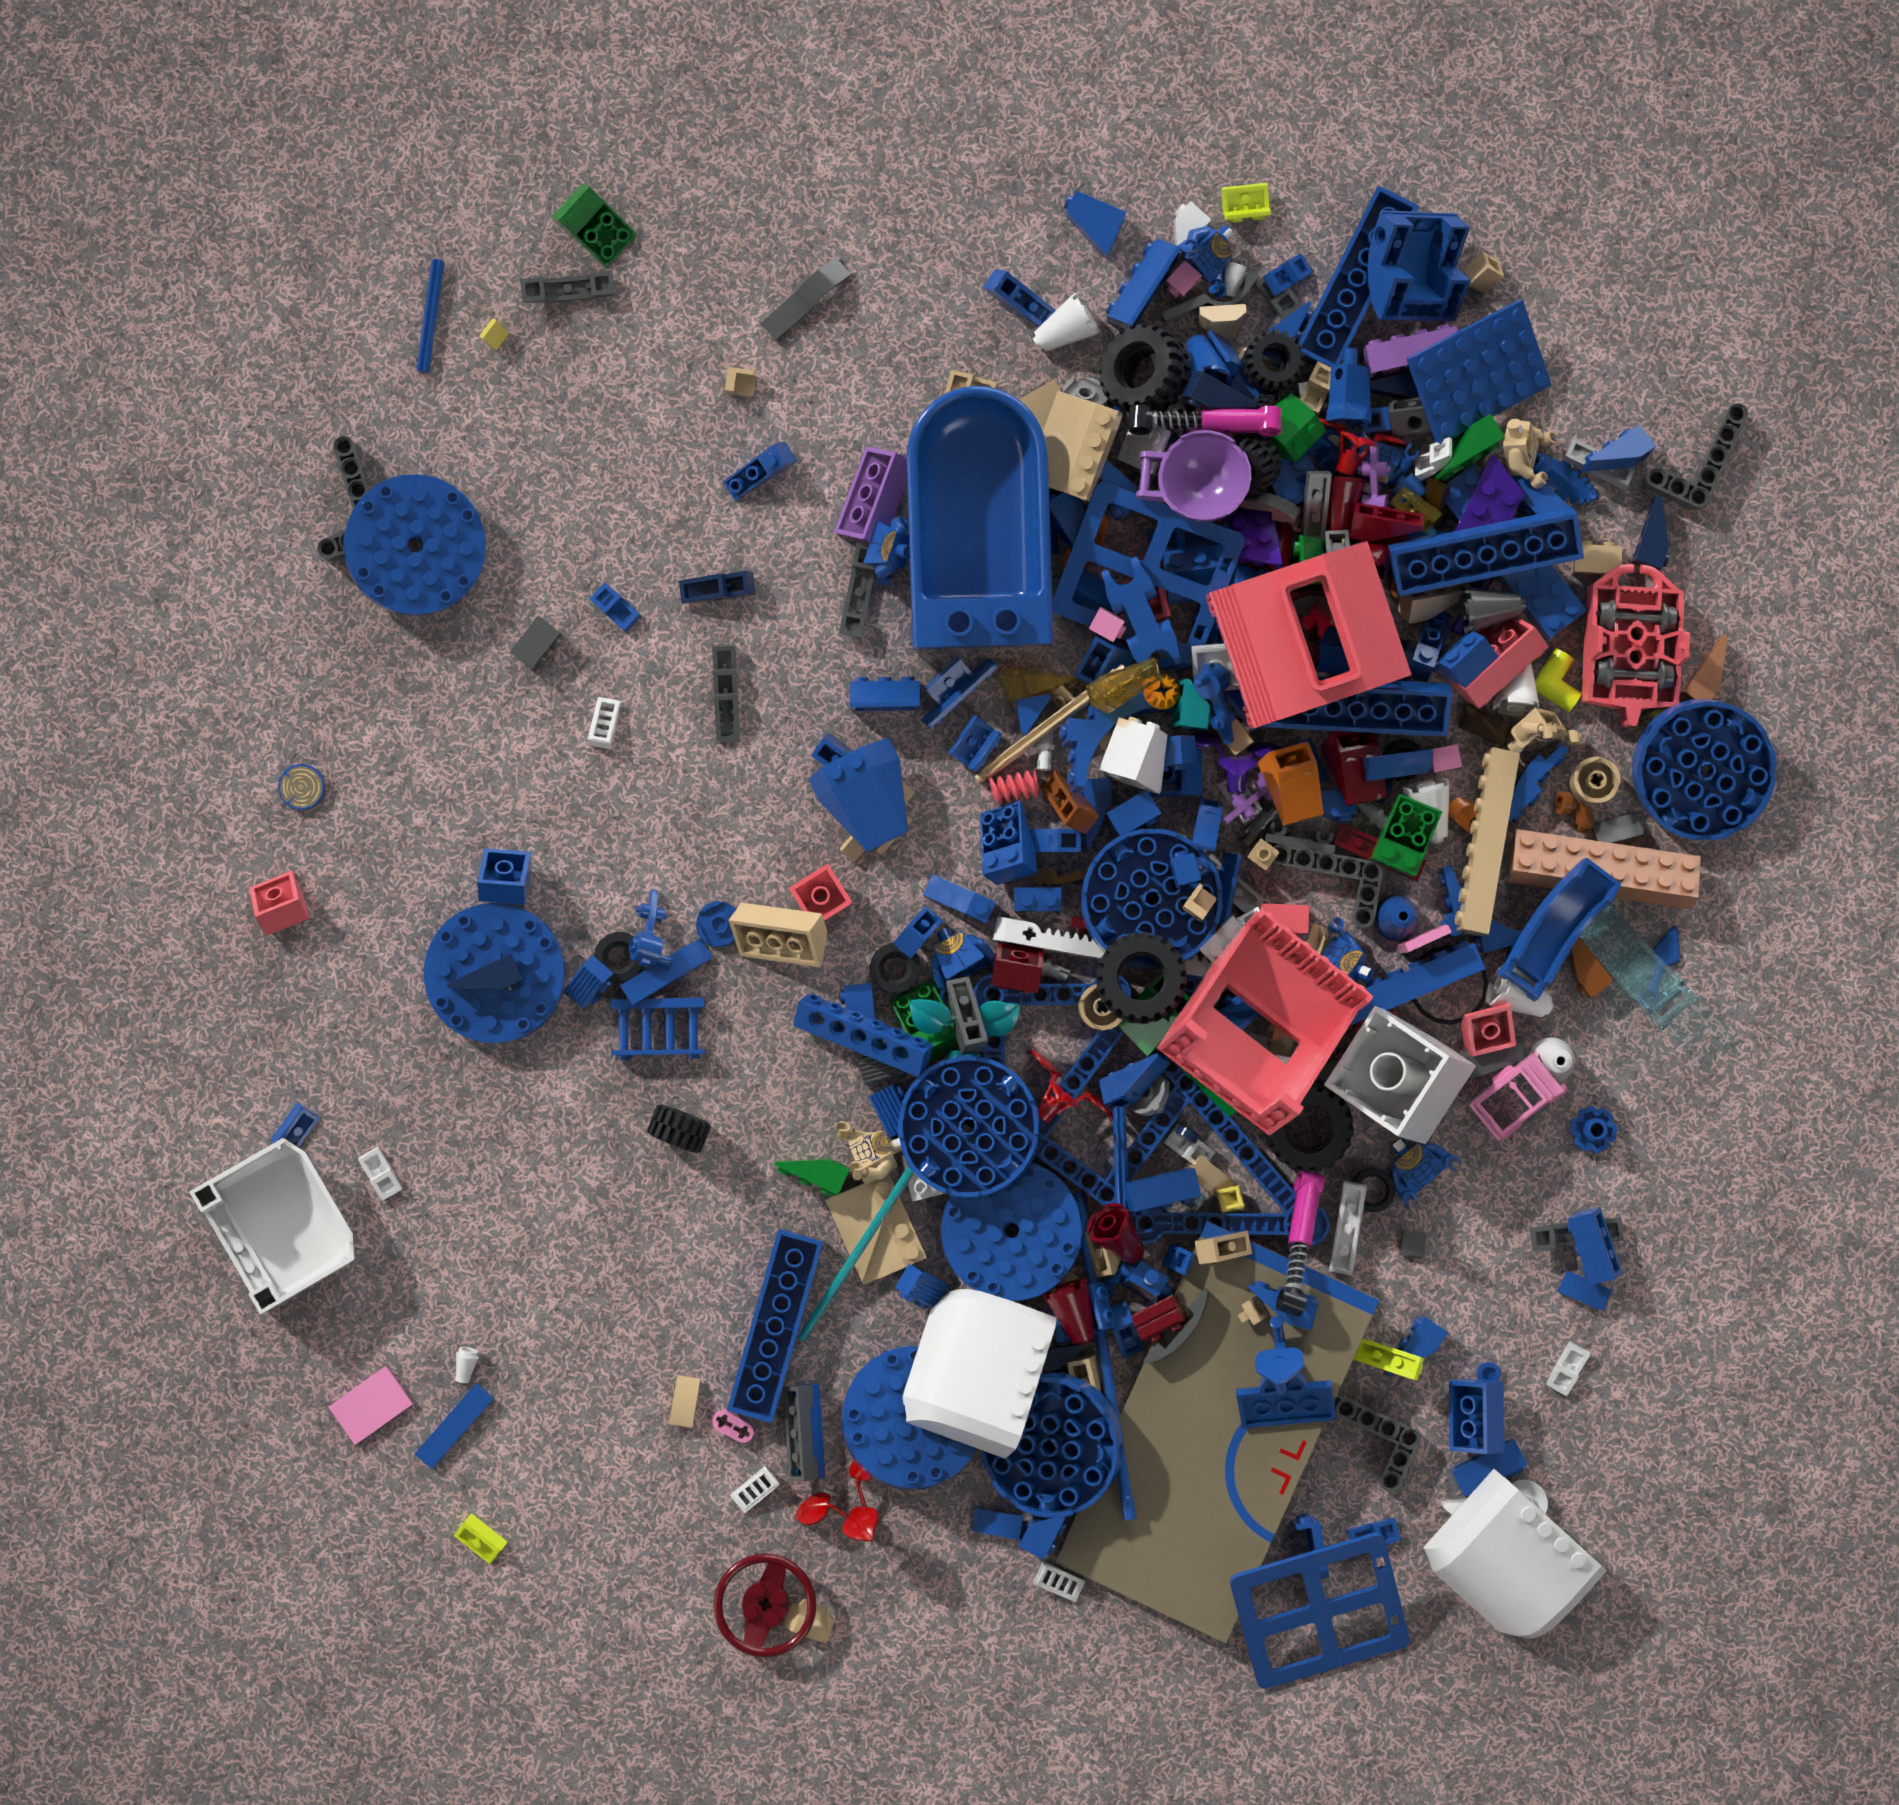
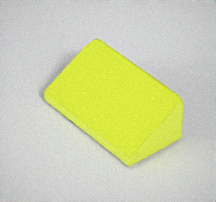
M473 1514L469 1515L454 1534V1537L488 1564L493 1562L507 1544L504 1538Z

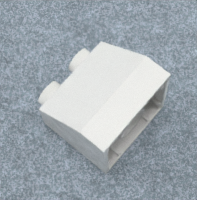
M1374 1006L1324 1085L1395 1135L1426 1144L1476 1065L1434 1037L1385 1009Z

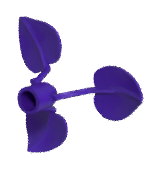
M1199 731L1186 735L1195 736L1196 747H1209L1212 745L1217 747L1221 758L1219 759V765L1224 768V776H1227V790L1234 793L1246 790V776H1249L1250 770L1258 766V760L1254 759V757L1263 758L1271 751L1284 748L1274 743L1259 742L1248 747V751L1251 752L1249 757H1224L1219 742L1222 738L1219 734L1210 731Z

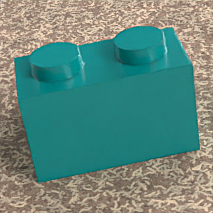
M1190 679L1176 682L1180 687V697L1178 699V706L1172 711L1170 728L1195 732L1207 729L1208 725H1211L1212 712L1209 711L1210 705L1205 698L1197 693Z

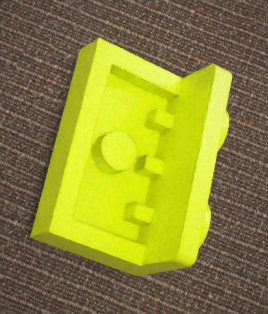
M1267 183L1221 188L1222 210L1225 220L1236 223L1243 221V218L1252 217V220H1262L1266 216L1271 215Z

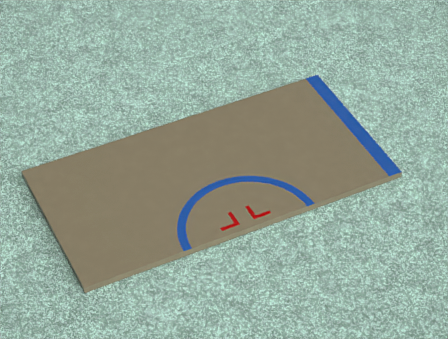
M1207 1221L1199 1240L1232 1234L1233 1232ZM1250 1241L1252 1250L1250 1255L1206 1264H1199L1195 1247L1193 1253L1196 1255L1187 1276H1182L1174 1295L1178 1296L1189 1322L1195 1313L1188 1307L1206 1288L1209 1291L1204 1313L1194 1331L1177 1349L1155 1362L1148 1364L1144 1362L1121 1413L1120 1422L1137 1519L1123 1521L1118 1478L1116 1477L1110 1488L1095 1503L1077 1512L1055 1562L1224 1643H1227L1238 1618L1229 1583L1230 1578L1236 1573L1262 1565L1325 1421L1242 1429L1236 1389L1260 1387L1262 1376L1256 1372L1255 1358L1261 1351L1275 1349L1273 1328L1270 1326V1320L1272 1317L1279 1315L1261 1299L1260 1301L1269 1314L1268 1317L1253 1325L1250 1319L1242 1323L1237 1315L1244 1311L1242 1304L1256 1296L1248 1288L1249 1284H1255V1281L1258 1280L1269 1283V1288L1278 1290L1279 1286L1284 1287L1286 1284L1285 1279L1288 1277L1286 1271L1289 1267L1287 1264L1290 1262L1288 1257L1253 1241ZM1304 1265L1303 1269H1305V1272L1302 1275L1304 1280L1301 1281L1303 1285L1302 1291L1303 1293L1314 1295L1315 1300L1319 1301L1312 1330L1289 1325L1284 1321L1283 1329L1286 1348H1297L1302 1351L1304 1367L1300 1373L1307 1382L1331 1380L1335 1401L1380 1299ZM1168 1331L1162 1334L1164 1338L1160 1341L1168 1347L1180 1331L1175 1333ZM1160 1341L1152 1344L1149 1353Z

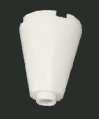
M1077 293L1071 295L1034 332L1036 336L1033 340L1039 350L1044 348L1047 352L1094 336L1100 332L1086 305H1081L1080 300L1082 299Z
M1532 663L1521 674L1515 676L1504 689L1495 694L1493 710L1497 708L1499 714L1520 717L1524 716V712L1539 708Z
M1433 778L1410 783L1408 788L1403 787L1405 796L1442 811L1430 841L1431 844L1443 842L1444 837L1448 836L1450 784L1448 778H1439L1440 782L1436 783L1433 781Z
M1503 965L1497 969L1493 975L1497 979L1494 985L1489 983L1486 991V1003L1492 1007L1510 1003L1512 1011L1537 1017H1543L1551 1012L1553 1008L1552 997L1545 991H1543L1537 1001L1533 1002L1527 997L1528 994L1508 979L1504 980L1498 976V971ZM1514 967L1513 972L1531 986H1535L1532 980Z
M1545 1038L1533 1045L1529 1055L1537 1050L1539 1060L1559 1083L1569 1077L1573 1071L1575 1059L1572 1049L1566 1042L1558 1038Z

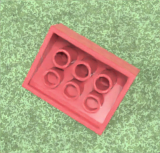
M1518 617L1476 631V633L1487 639L1499 657L1468 687L1463 688L1439 675L1462 697L1477 708L1486 705L1497 692L1504 689L1515 676L1521 674L1533 660L1539 658L1549 647L1534 626Z

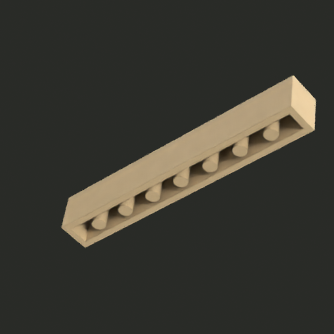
M1493 747L1487 753H1484L1482 759V766L1485 767L1484 774L1480 776L1478 782V789H1481V792L1474 805V811L1477 812L1476 821H1472L1470 834H1473L1472 843L1468 844L1466 851L1469 861L1468 866L1465 865L1462 874L1465 884L1464 888H1461L1458 901L1461 902L1460 911L1456 912L1454 921L1455 925H1457V932L1482 937L1489 934L1520 756L1518 752Z

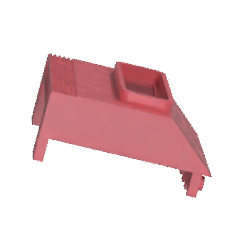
M1368 541L1224 587L1205 596L1212 618L1216 617L1245 704L1242 709L1249 729L1257 728L1412 675ZM1318 581L1322 584L1350 668L1349 672L1322 681L1318 679L1290 595L1291 590Z
M1261 909L1251 916L1213 962L1157 1049L1270 1136L1300 1114L1304 1108L1300 1103L1358 1011L1371 1001L1373 995L1365 987L1352 980L1346 972L1334 966L1328 958L1315 951L1309 943L1297 937L1290 928L1278 922L1272 914ZM1225 988L1298 1044L1287 1064L1283 1063L1214 1009V1004Z

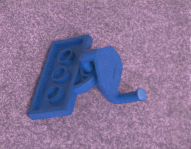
M1274 1316L1270 1320V1326L1273 1328L1275 1349L1261 1351L1255 1358L1256 1372L1262 1376L1260 1387L1236 1389L1242 1429L1336 1420L1331 1380L1306 1381L1305 1377L1300 1373L1304 1367L1303 1353L1297 1348H1286L1283 1329L1284 1321L1280 1316Z

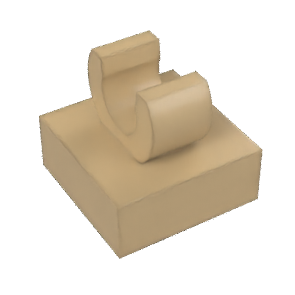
M1257 1295L1243 1303L1244 1311L1237 1315L1242 1323L1250 1319L1253 1325L1269 1316Z

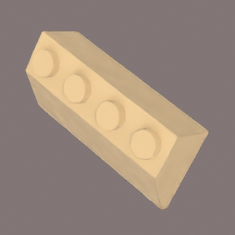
M741 903L729 919L740 956L814 967L822 966L827 929L821 913Z

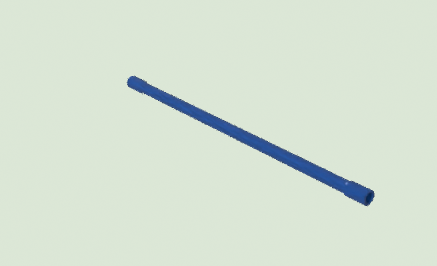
M1082 1192L1073 1195L1078 1202L1083 1219L1081 1251L1085 1276L1088 1285L1098 1283V1277L1095 1275L1085 1235L1089 1221L1086 1194ZM1106 1331L1095 1334L1104 1396L1112 1405L1120 1422ZM1124 1448L1123 1460L1117 1475L1123 1521L1137 1519Z

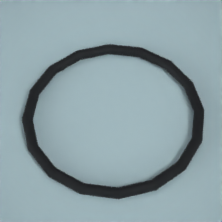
M1445 945L1432 948L1418 960L1426 959L1429 955L1441 950H1452L1451 946ZM1485 969L1481 971L1484 982L1482 998L1470 1013L1479 1011L1485 1002L1486 991L1489 985ZM1416 998L1412 999L1420 1013L1433 1022L1452 1025L1461 1023L1463 1017L1453 1020L1436 1018L1426 1012Z

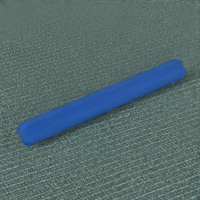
M440 259L431 260L416 367L417 371L421 373H428L430 370L444 262Z
M1121 1106L1113 1107L1116 1203L1122 1204L1128 1210L1123 1183L1128 1182L1126 1108Z

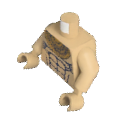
M1510 420L1507 423L1503 442V450L1510 476H1522L1526 480L1530 479L1535 489L1545 486L1548 475L1543 471L1536 475L1533 473L1539 444L1538 439L1543 447L1551 446L1556 443L1551 440L1557 436L1556 432L1550 430L1543 434L1540 429L1532 426V423L1529 421Z
M1534 708L1511 729L1515 739L1508 744V748L1510 751L1521 753L1523 750L1537 752L1554 739L1565 740V738H1568L1569 745H1580L1582 737L1576 730L1566 732L1567 730L1555 712Z
M845 1121L838 1122L836 1127L838 1131L837 1137L840 1140H845L847 1137L850 1138L848 1143L855 1161L851 1163L849 1172L853 1173L852 1176L855 1180L862 1178L864 1184L867 1185L875 1180L884 1179L892 1170L897 1168L898 1165L894 1155L902 1152L899 1138L889 1142L884 1131L865 1132L854 1128L850 1130L849 1123Z

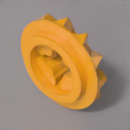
M1156 673L1145 681L1143 694L1146 701L1154 708L1168 709L1179 699L1180 687L1177 685L1175 678H1171L1167 673ZM1160 685H1162L1164 689H1169L1164 696L1161 692H1155V690H1157L1160 687Z

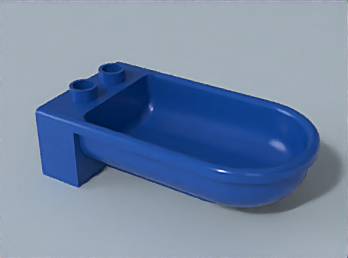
M967 386L949 391L934 400L920 414L912 428L907 446L913 650L1052 646L1054 639L1048 450L1042 427L1033 412L1022 401L1003 390L987 386Z

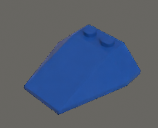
M889 737L859 747L821 767L808 779L818 801L866 852H870L909 832L900 758Z

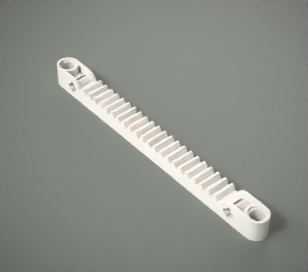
M997 917L993 941L1035 947L1046 951L1100 960L1104 954L1093 939L1091 942L1088 941L1087 935H1084L1082 940H1079L1077 933L1073 938H1070L1069 932H1066L1061 937L1060 930H1057L1055 935H1052L1051 929L1048 928L1044 934L1032 922ZM1028 929H1032V934H1035V937H1032L1030 941L1026 940V936L1023 935V932H1027ZM1194 955L1191 960L1189 959L1184 962L1187 970L1186 974L1204 977L1213 963L1211 961L1208 963L1205 956L1199 961L1198 956Z

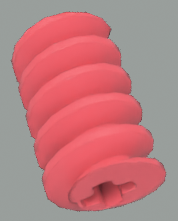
M1035 769L1033 776H1031L1029 771H1025L1024 778H1022L1019 772L1016 773L1015 780L1009 774L1006 777V782L999 776L997 784L994 783L992 778L989 779L993 800H996L999 806H1002L1003 799L1008 804H1011L1012 797L1016 801H1020L1021 795L1026 800H1029L1030 793L1036 799L1039 796Z

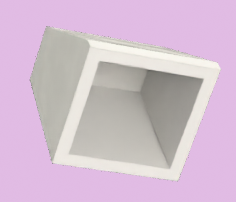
M1129 717L1128 720L1118 718L1099 770L1123 784L1160 794L1167 734L1160 731V726L1152 722H1147L1144 725L1141 720Z

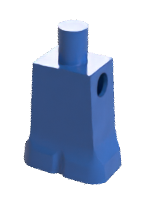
M1356 348L1343 349V364L1331 366L1329 406L1326 422L1348 426L1372 424L1369 367L1357 365Z

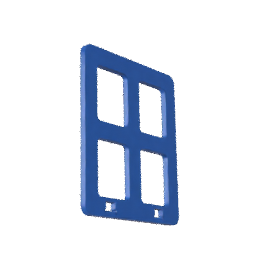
M1107 482L1099 483L1094 489L1052 601L1053 612L1090 627L1097 611L1076 604L1072 600L1085 563L1088 561L1134 578L1131 557L1099 546L1094 541L1107 505L1109 503L1118 504L1155 518L1158 521L1145 559L1140 561L1150 575L1154 586L1201 604L1188 642L1186 644L1178 642L1182 661L1192 664L1191 646L1206 644L1215 618L1211 616L1205 596L1210 592L1228 587L1244 546L1243 535L1213 522L1188 520L1178 515L1168 505L1157 501L1139 500L1136 498V493ZM1174 528L1184 529L1223 545L1222 554L1209 585H1202L1160 568L1162 557ZM1224 556L1232 558L1227 573L1220 570ZM1125 610L1122 618L1125 619L1123 625L1126 626V629L1121 637L1124 640L1136 634ZM1198 624L1206 626L1201 640L1193 637ZM1163 649L1155 650V652L1172 658L1168 651Z
M1381 1533L1367 1534L1236 1573L1230 1578L1229 1583L1258 1686L1263 1689L1406 1647L1410 1642L1386 1542ZM1369 1553L1377 1583L1374 1586L1338 1597L1325 1598L1318 1571L1319 1568L1330 1563ZM1383 1556L1385 1565L1377 1567L1375 1559ZM1293 1574H1302L1309 1604L1301 1608L1259 1619L1250 1589L1253 1586ZM1382 1603L1389 1634L1349 1647L1339 1648L1332 1618L1340 1614ZM1398 1615L1399 1623L1392 1625L1390 1617ZM1314 1623L1322 1653L1319 1656L1271 1668L1264 1638Z

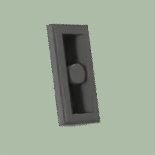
M1637 813L1595 823L1592 828L1595 841L1608 843L1644 835Z

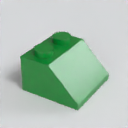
M1288 392L1275 405L1281 408V434L1267 438L1271 440V445L1277 447L1275 450L1277 453H1280L1281 458L1296 462L1327 430L1318 416L1291 392Z

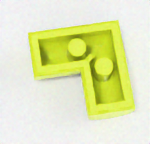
M1555 648L1535 678L1538 694L1565 711L1570 712L1579 700L1582 692L1562 680L1573 664L1574 659L1564 651Z

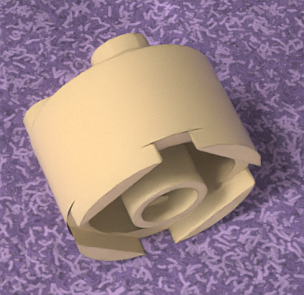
M1591 757L1581 761L1573 768L1570 773L1569 785L1573 795L1579 801H1582L1583 804L1597 805L1614 797L1619 788L1621 777L1618 768L1613 762L1602 757ZM1598 777L1599 782L1592 784L1590 780Z
M1097 984L1087 988L1081 995L1078 1004L1079 1015L1083 1022L1095 1030H1109L1116 1027L1123 1019L1114 1016V1013L1109 1010L1106 1013L1096 1010L1098 1008L1097 1002L1103 1003L1098 993Z

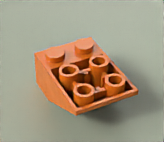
M1308 742L1271 751L1258 761L1259 768L1284 826L1324 814L1317 762Z

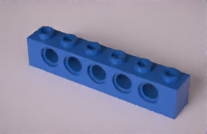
M807 994L798 1002L793 1026L917 1077L928 1068L934 1045L926 1042L924 1038L909 1035L902 1029L892 1028L880 1020L867 1018L860 1012L850 1011L838 1003L828 1002L815 994Z

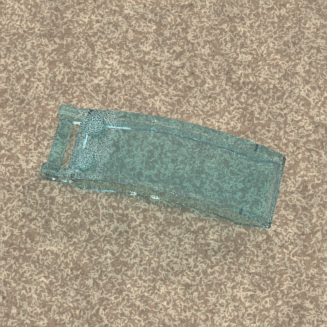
M1609 903L1580 935V938L1614 982L1661 1030L1667 1028L1668 1023L1687 1006L1698 1001L1697 996L1642 940L1613 903ZM1680 993L1684 995V997L1678 1003H1676L1671 1009H1669L1664 1015L1660 1016L1658 1014L1659 1011H1661Z

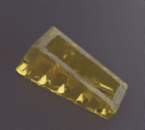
M1402 487L1390 502L1398 510L1415 513L1419 511L1421 514H1425L1422 528L1424 532L1430 530L1443 515L1435 507L1406 487ZM1404 497L1407 499L1405 504L1402 502Z

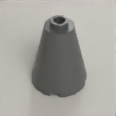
M1475 587L1461 588L1464 595L1459 596L1461 621H1466L1467 627H1463L1465 633L1476 632L1522 615V611L1526 609L1524 597H1521L1516 592Z

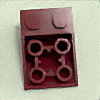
M1346 731L1331 732L1320 747L1346 806L1387 798L1385 779L1365 781L1363 758L1381 756L1375 734Z

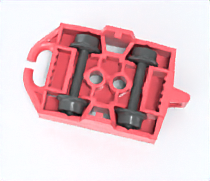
M1633 564L1619 565L1591 586L1586 587L1585 608L1587 611L1585 612L1581 703L1619 710L1621 726L1623 728L1636 726L1641 710L1665 709L1679 703L1681 666L1689 659L1690 633L1683 631L1684 590H1679L1659 570L1648 565H1640V574L1652 577L1654 580L1653 588L1619 586L1618 578L1625 573H1633ZM1632 629L1638 631L1639 637L1637 640H1634L1631 636ZM1670 638L1669 657L1664 655V639ZM1631 652L1636 653L1638 657L1636 663L1630 660Z

